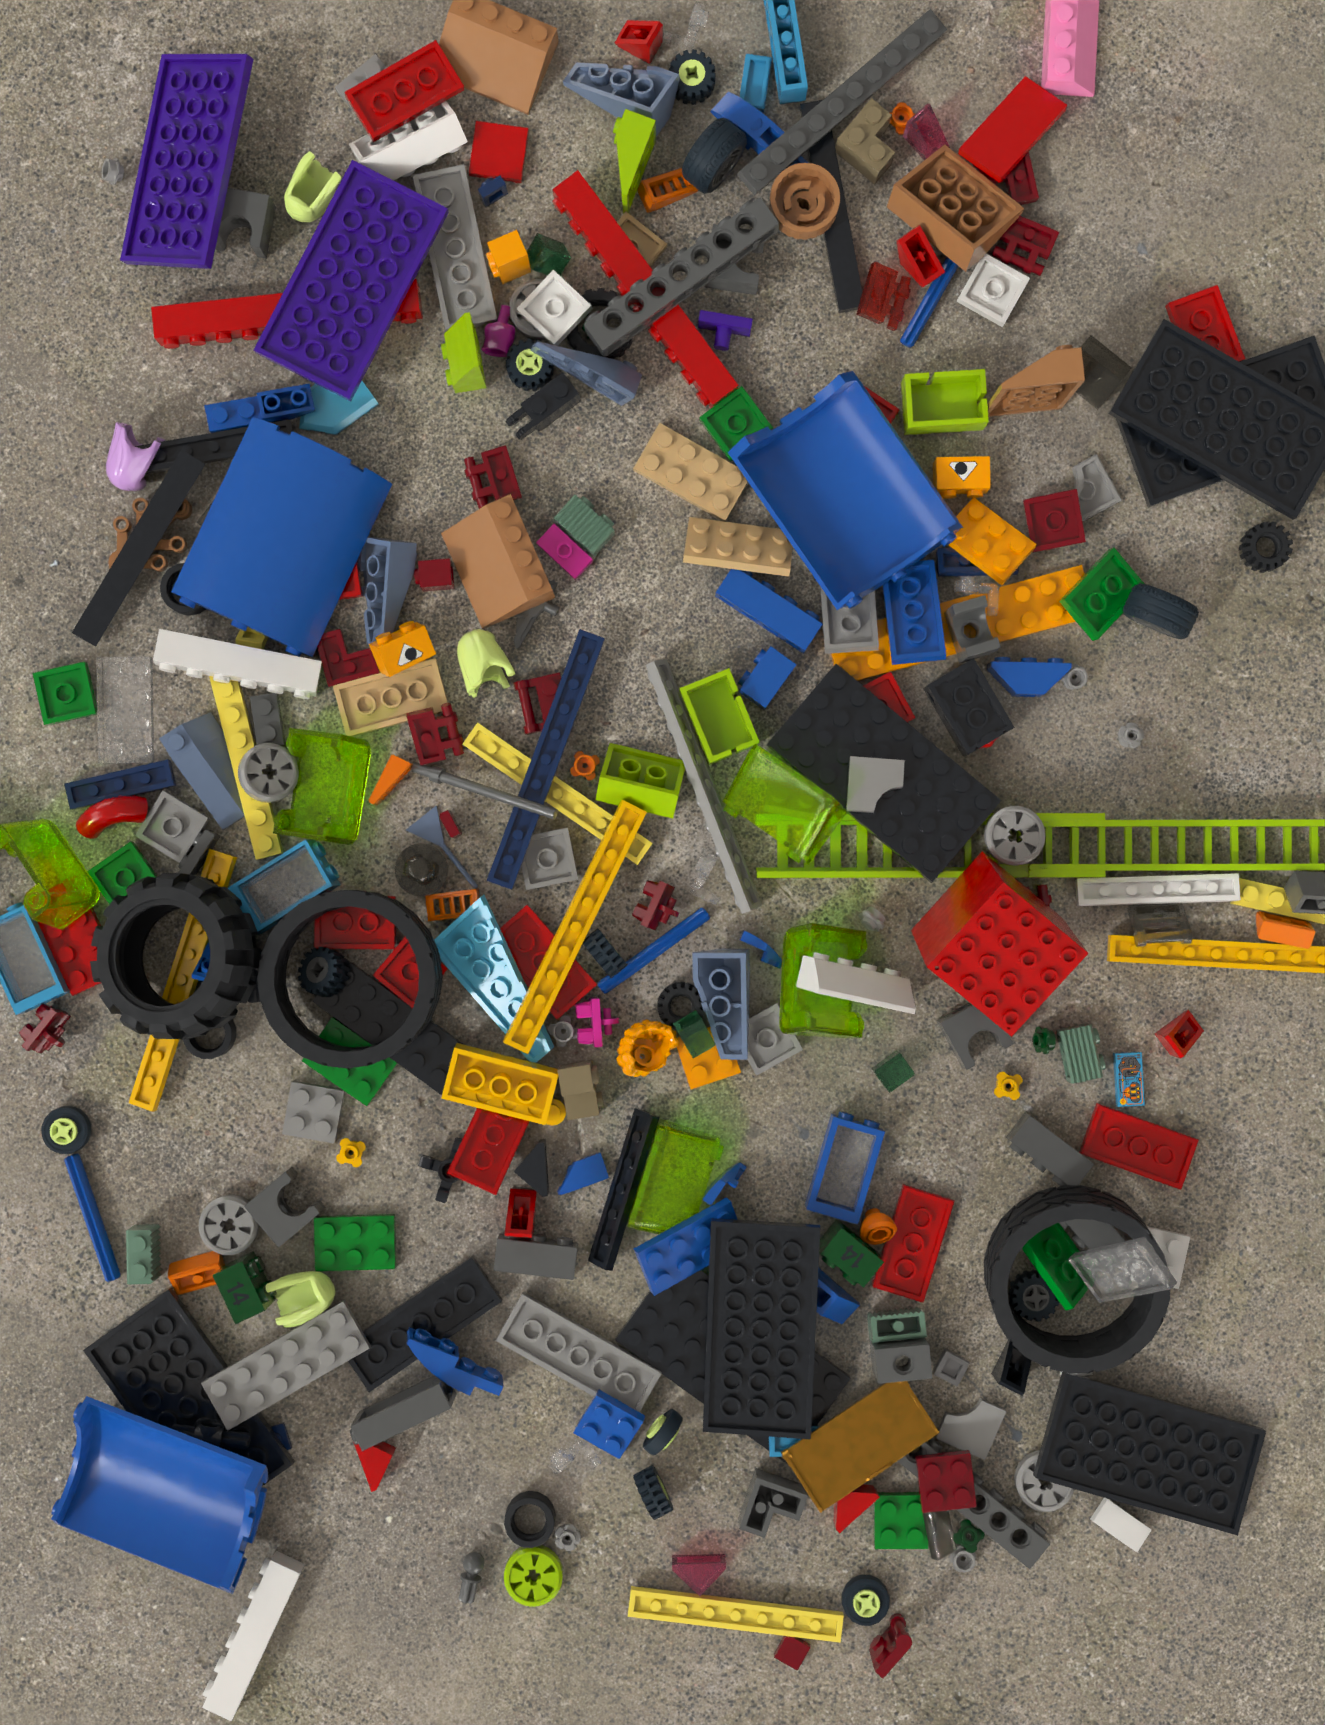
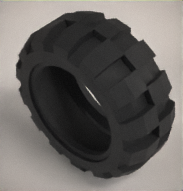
M162 873L158 877L147 876L130 884L126 889L127 895H117L102 913L108 918L105 925L95 927L91 946L97 947V961H90L93 981L101 982L104 991L99 993L100 998L111 1014L121 1015L120 1021L124 1026L138 1034H150L155 1039H189L206 1035L210 1029L223 1027L237 1015L238 1010L236 1006L239 1003H247L256 985L255 982L250 980L253 968L259 969L261 948L253 947L252 936L257 935L258 931L251 914L242 912L240 909L242 906L241 900L227 887H220L212 879L196 875ZM182 908L191 913L203 926L210 944V964L206 977L198 990L186 1000L173 1004L159 996L147 980L143 967V950L147 936L153 926L166 914Z

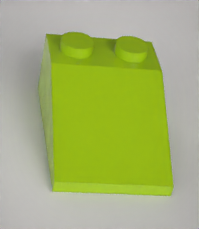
M625 109L622 118H617L613 133L616 134L614 144L617 146L623 213H629L656 143V120Z
M470 312L464 313L444 333L445 343L441 344L443 359H448L450 368L445 370L448 386H453L455 393L487 388L478 335Z

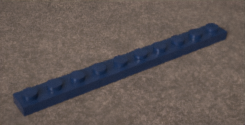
M579 629L519 791V797L544 805L605 638ZM514 806L487 881L513 890L539 820V814Z

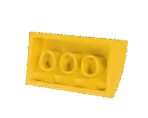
M456 1043L441 1099L546 1125L558 1080V1069Z

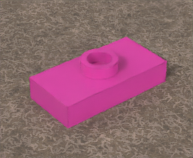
M555 524L536 542L574 580L593 562V559Z

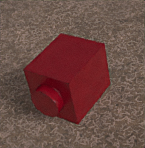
M450 558L418 561V569L414 570L415 584L420 585L423 592L455 589L453 563Z

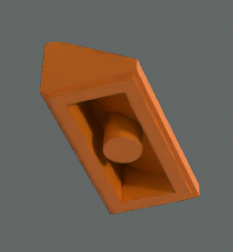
M1261 911L1256 913L1257 936L1259 939L1306 949L1311 947L1316 931L1309 921Z
M211 1251L170 1263L168 1278L176 1294L181 1295L216 1285L212 1275L225 1265L223 1256Z

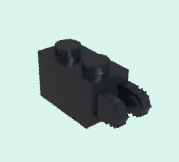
M562 372L520 404L521 408L507 418L506 423L508 426H513L524 417L529 419L530 422L516 433V437L522 440L535 430L538 432L542 431L580 403L579 393Z

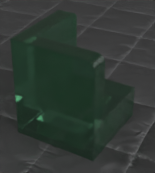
M539 233L536 234L526 251L531 269L547 276L553 270L561 276L571 259L562 242Z
M697 1011L673 1023L692 1058L715 1046L713 1038Z
M897 1050L871 1068L889 1093L915 1075L907 1061Z

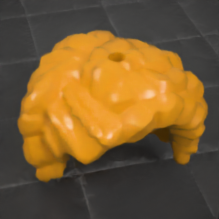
M648 1019L640 1023H634L631 1028L625 1030L624 1037L619 1041L620 1046L617 1049L618 1057L616 1058L617 1064L622 1067L623 1073L633 1077H639L640 1075L645 1077L651 1071H658V1069L665 1066L667 1057L671 1055L670 1050L678 1046L679 1040L676 1037V1031L672 1030L671 1026L658 1021L651 1022Z

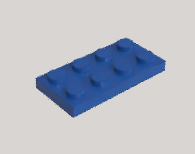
M934 560L918 561L905 570L907 575L895 583L890 580L883 585L892 665L946 660Z
M727 1197L633 1248L648 1287L654 1296L709 1266L711 1219L738 1220L732 1202Z

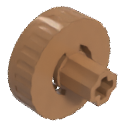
M812 163L794 164L784 169L775 179L770 193L769 210L779 222V230L787 236L803 240L816 238L828 230L835 221L840 204L838 184L834 177L819 165ZM800 189H809V191H800V192H797V193L792 197V195H793L797 190H800Z

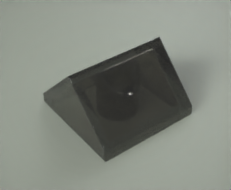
M1090 335L1081 346L1085 381L1077 389L1076 393L1098 410L1132 367Z

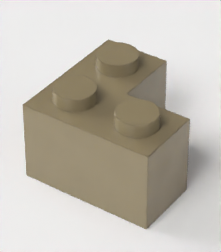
M871 98L837 138L835 149L839 156L875 185L892 165L895 151L879 139L888 129L892 115Z
M592 1060L560 1065L558 1076L561 1095L564 1097L567 1120L600 1115V1108H604L602 1092H597L596 1084H599L600 1081L598 1066H593Z

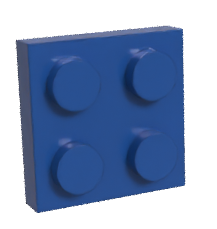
M598 1390L575 1426L573 1433L620 1459L643 1424L645 1415L607 1393Z

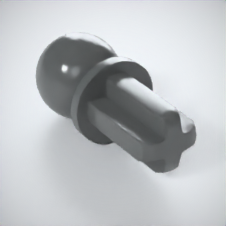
M477 1552L467 1554L463 1561V1567L466 1572L460 1575L462 1584L459 1600L465 1604H472L474 1602L477 1585L482 1579L477 1574L484 1568V1558Z

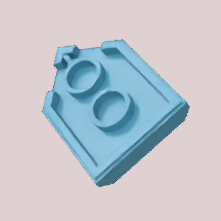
M361 381L351 402L314 384L310 389L315 411L300 417L299 429L337 435L379 403L363 381Z

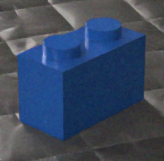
M772 646L769 647L767 652L764 649L760 651L753 661L757 666L751 673L746 671L738 682L741 685L739 693L763 710H765L797 665Z

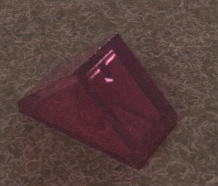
M927 103L907 121L903 137L923 160H926L943 145L949 147L930 104Z
M725 1554L672 1555V1571L699 1596L726 1570Z

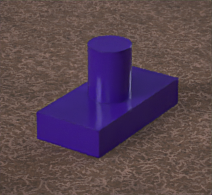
M700 310L698 328L716 331L713 348L728 351L731 334L750 337L753 319Z

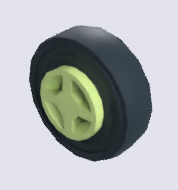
M73 1106L59 1107L51 1111L43 1121L41 1127L43 1141L50 1150L56 1153L72 1154L81 1150L88 1143L91 1136V1122L81 1109Z
M670 1409L660 1415L647 1431L643 1448L651 1455H656L661 1450L666 1449L678 1434L683 1417L674 1409Z
M861 1574L853 1577L846 1583L842 1592V1606L845 1614L852 1622L861 1626H871L879 1623L886 1616L890 1606V1597L886 1586L878 1578L872 1575Z

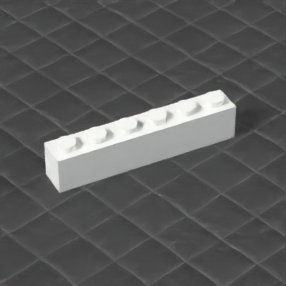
M159 629L153 658L155 665L159 666V670L175 673V670L178 669L186 671V675L195 678H202L203 675L213 676L214 681L229 683L230 680L238 681L240 686L256 689V686L259 685L267 687V691L272 693L294 692L295 697L310 699V696L316 697L322 669V661Z
M278 1551L274 1553L272 1559H265L259 1572L263 1575L260 1584L254 1583L248 1598L252 1599L249 1608L244 1606L237 1619V1623L241 1625L237 1632L232 1631L225 1647L229 1648L226 1657L221 1655L214 1671L218 1675L215 1681L209 1680L202 1696L207 1698L202 1708L232 1721L303 1570L304 1563Z

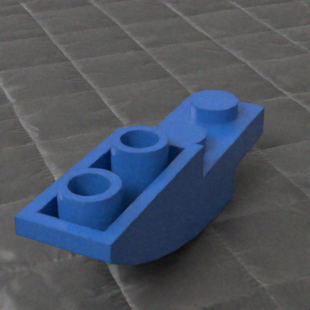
M729 91L710 111L717 119L726 118L743 131L747 139L746 149L752 148L758 155L785 133L761 111ZM801 156L790 166L808 162Z
M310 384L256 393L257 396L204 405L210 433L248 427L252 417L272 423L292 420L315 411Z
M409 1327L407 1331L408 1346L418 1360L441 1381L469 1396L474 1387L498 1396L500 1395L504 1385L503 1376L498 1370L492 1367L484 1368L476 1365L473 1360L466 1357L459 1358L458 1346L449 1339L442 1338L440 1340L431 1336L426 1330H415Z

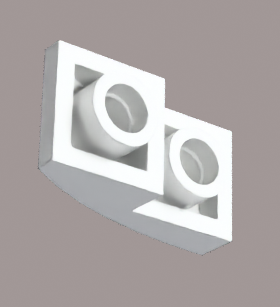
M1103 1498L1090 1520L1135 1552L1139 1551L1151 1532L1149 1527L1107 1498Z

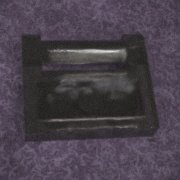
M1183 903L1128 905L1127 911L1134 932L1136 947H1144L1150 943L1167 942L1191 944L1192 932ZM1150 929H1179V931L1145 933V930Z

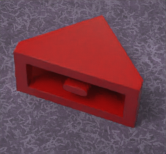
M627 20L615 44L650 64L663 42V24L660 21Z
M917 225L896 240L900 264L921 287H925L945 273L920 225Z
M1187 1010L1157 1031L1155 1036L1169 1055L1182 1058L1188 1053L1204 1030L1190 1011Z
M510 1188L505 1236L532 1238L535 1228L537 1197L535 1190Z
M382 1441L362 1451L359 1444H357L355 1448L371 1492L376 1491L396 1447Z
M863 1484L834 1503L833 1521L839 1534L880 1498L874 1485Z

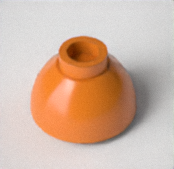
M877 1208L866 1211L865 1218L860 1226L861 1240L872 1245L889 1241L897 1232L896 1224L892 1218L885 1213H881Z

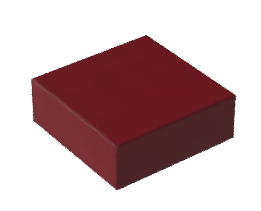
M450 810L440 814L439 817L451 838H457L463 834Z
M783 1636L774 1652V1658L798 1671L811 1648L810 1644L798 1637Z

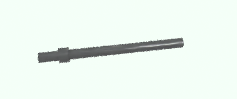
M417 762L412 765V772L428 777L432 782L438 784L443 782L553 820L558 815V809L447 773L443 768L426 765L420 766V763Z

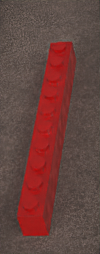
M578 170L552 189L554 200H552L553 205L561 215L565 212L570 219L568 224L577 236L581 234L586 240L584 246L592 257L597 255L602 262L600 265L602 271L609 279L613 277L618 283L616 288L621 296L628 293L630 287L640 279L644 281L652 275V268ZM656 287L651 293L654 296H662L665 290L661 287ZM633 303V312H639L643 309L642 304ZM679 305L649 325L651 327L648 329L650 335L657 343L661 341L665 346L666 350H664V353L672 364L677 362L682 369L680 374L688 385L693 384L698 390L696 396L703 406L709 405L712 408L738 389L739 385Z
M414 279L392 322L401 321L404 324L415 323L417 319H423L420 287L417 279ZM283 293L151 307L154 339L161 346L168 349L178 348L180 344L187 343L193 346H202L206 344V341L229 343L235 338L256 340L264 331Z

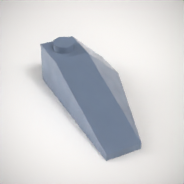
M576 62L563 80V85L617 118H622L625 109L656 120L657 136L671 117L680 76L677 73L657 66H647V70L633 69L632 65H624L623 69L609 68L607 64Z
M538 341L530 349V351L620 406L633 400L636 395L642 374L637 372V367L624 360L621 362Z
M367 537L358 557L359 572H363L365 586L361 588L362 595L366 597L367 602L364 622L368 646L376 641L375 638L385 632L393 633L415 570L417 543Z
M210 712L185 722L159 738L176 766L222 830L245 817L223 729L213 713Z
M716 949L693 952V981L701 998L703 1010L708 1018L720 1059L748 1060L750 949Z

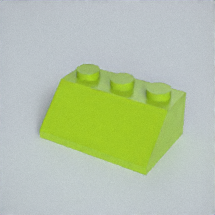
M609 743L595 800L618 806L621 800H625L647 813L673 819L685 771L683 760Z

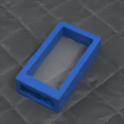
M839 1111L838 1115L831 1113L805 1201L806 1210L858 1225L885 1131L879 1128L880 1123L864 1119L862 1123L853 1120L854 1115Z

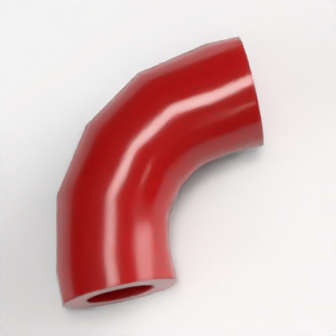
M118 796L97 802L81 814L76 822L77 831L86 838L95 839L107 827L121 822L143 823L148 810L147 799L139 796Z

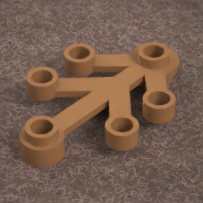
M137 498L132 504V508L136 512V524L145 509L138 511L139 503L144 502L145 509L149 504L144 498ZM184 499L182 502L183 509L176 512L169 526L176 519L185 520L190 517L192 505L189 501ZM118 516L113 521V527L117 531V550L109 557V568H111L126 543L128 532L132 527L131 522L124 516ZM121 521H126L124 529H119L118 527ZM174 536L171 539H160L154 550L183 553L187 549V542L180 536ZM181 540V548L175 549L174 543ZM156 554L148 559L143 569H154L162 572L167 569L168 561L162 555ZM157 559L163 560L161 567L155 566Z

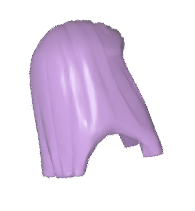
M116 422L106 462V473L110 482L115 487L125 491L144 489L146 487L145 473L154 459L161 442L165 441V439L157 437L151 447L146 449L135 447L143 444L136 440L132 426Z

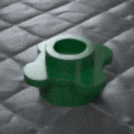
M1036 1027L1032 1038L1035 1051L1037 1053L1042 1051L1043 1054H1048L1049 1051L1055 1048L1056 1038L1052 1030Z
M962 1520L960 1523L961 1527L957 1533L953 1534V1541L965 1547L968 1553H974L977 1550L978 1542L984 1539L985 1534L980 1528L974 1527L970 1520ZM968 1533L971 1535L970 1539L966 1537Z

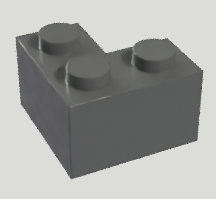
M755 1468L738 1517L739 1529L765 1538L773 1513L800 1521L808 1493L801 1483Z

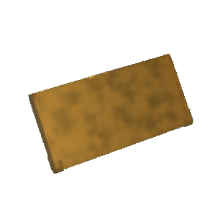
M907 1381L882 1384L812 1431L811 1439H800L789 1448L781 1451V1454L821 1513L940 1432L910 1388Z

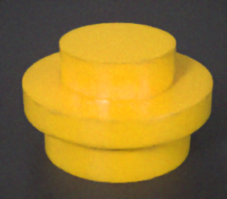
M554 1098L552 1099L546 1121L547 1125L552 1126L560 1124L566 1116L565 1105L560 1100Z

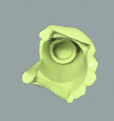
M310 151L300 160L284 194L285 207L288 214L297 221L307 223L313 222L324 215L342 180V177L336 171L333 174L329 172L328 168L322 167L319 161L313 160L315 155Z
M475 629L463 635L458 642L457 656L469 696L477 697L481 684L491 680L500 683L504 689L509 688L510 685L501 667H504L508 677L515 675V670L503 650L497 644L494 634L487 630Z
M318 1271L288 1274L267 1283L265 1286L267 1293L277 1292L274 1296L278 1299L277 1304L281 1316L275 1320L277 1325H283L285 1328L300 1326L317 1317L328 1309L335 1297V1286L331 1279Z

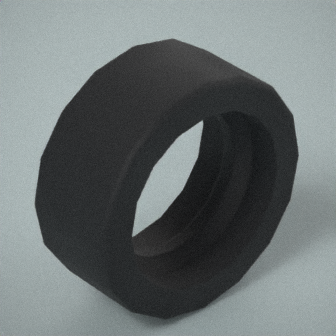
M184 563L176 564L169 568L161 579V597L168 607L179 614L187 616L200 614L206 608L197 604L195 608L180 604L171 592L173 583L178 578Z
M233 1019L223 1026L225 1037L218 1047L214 1049L203 1048L193 1037L182 1039L186 1049L193 1056L201 1059H214L226 1054L233 1047L236 1040V1025Z
M526 1491L519 1493L510 1501L506 1509L504 1526L508 1537L512 1542L521 1547L533 1548L542 1545L550 1538L554 1531L556 1517L554 1506L548 1497L540 1492ZM532 1504L544 1511L546 1522L540 1532L525 1534L516 1527L514 1517L521 1506Z

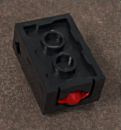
M974 658L923 688L963 757L977 749L991 747L998 737L1015 728Z

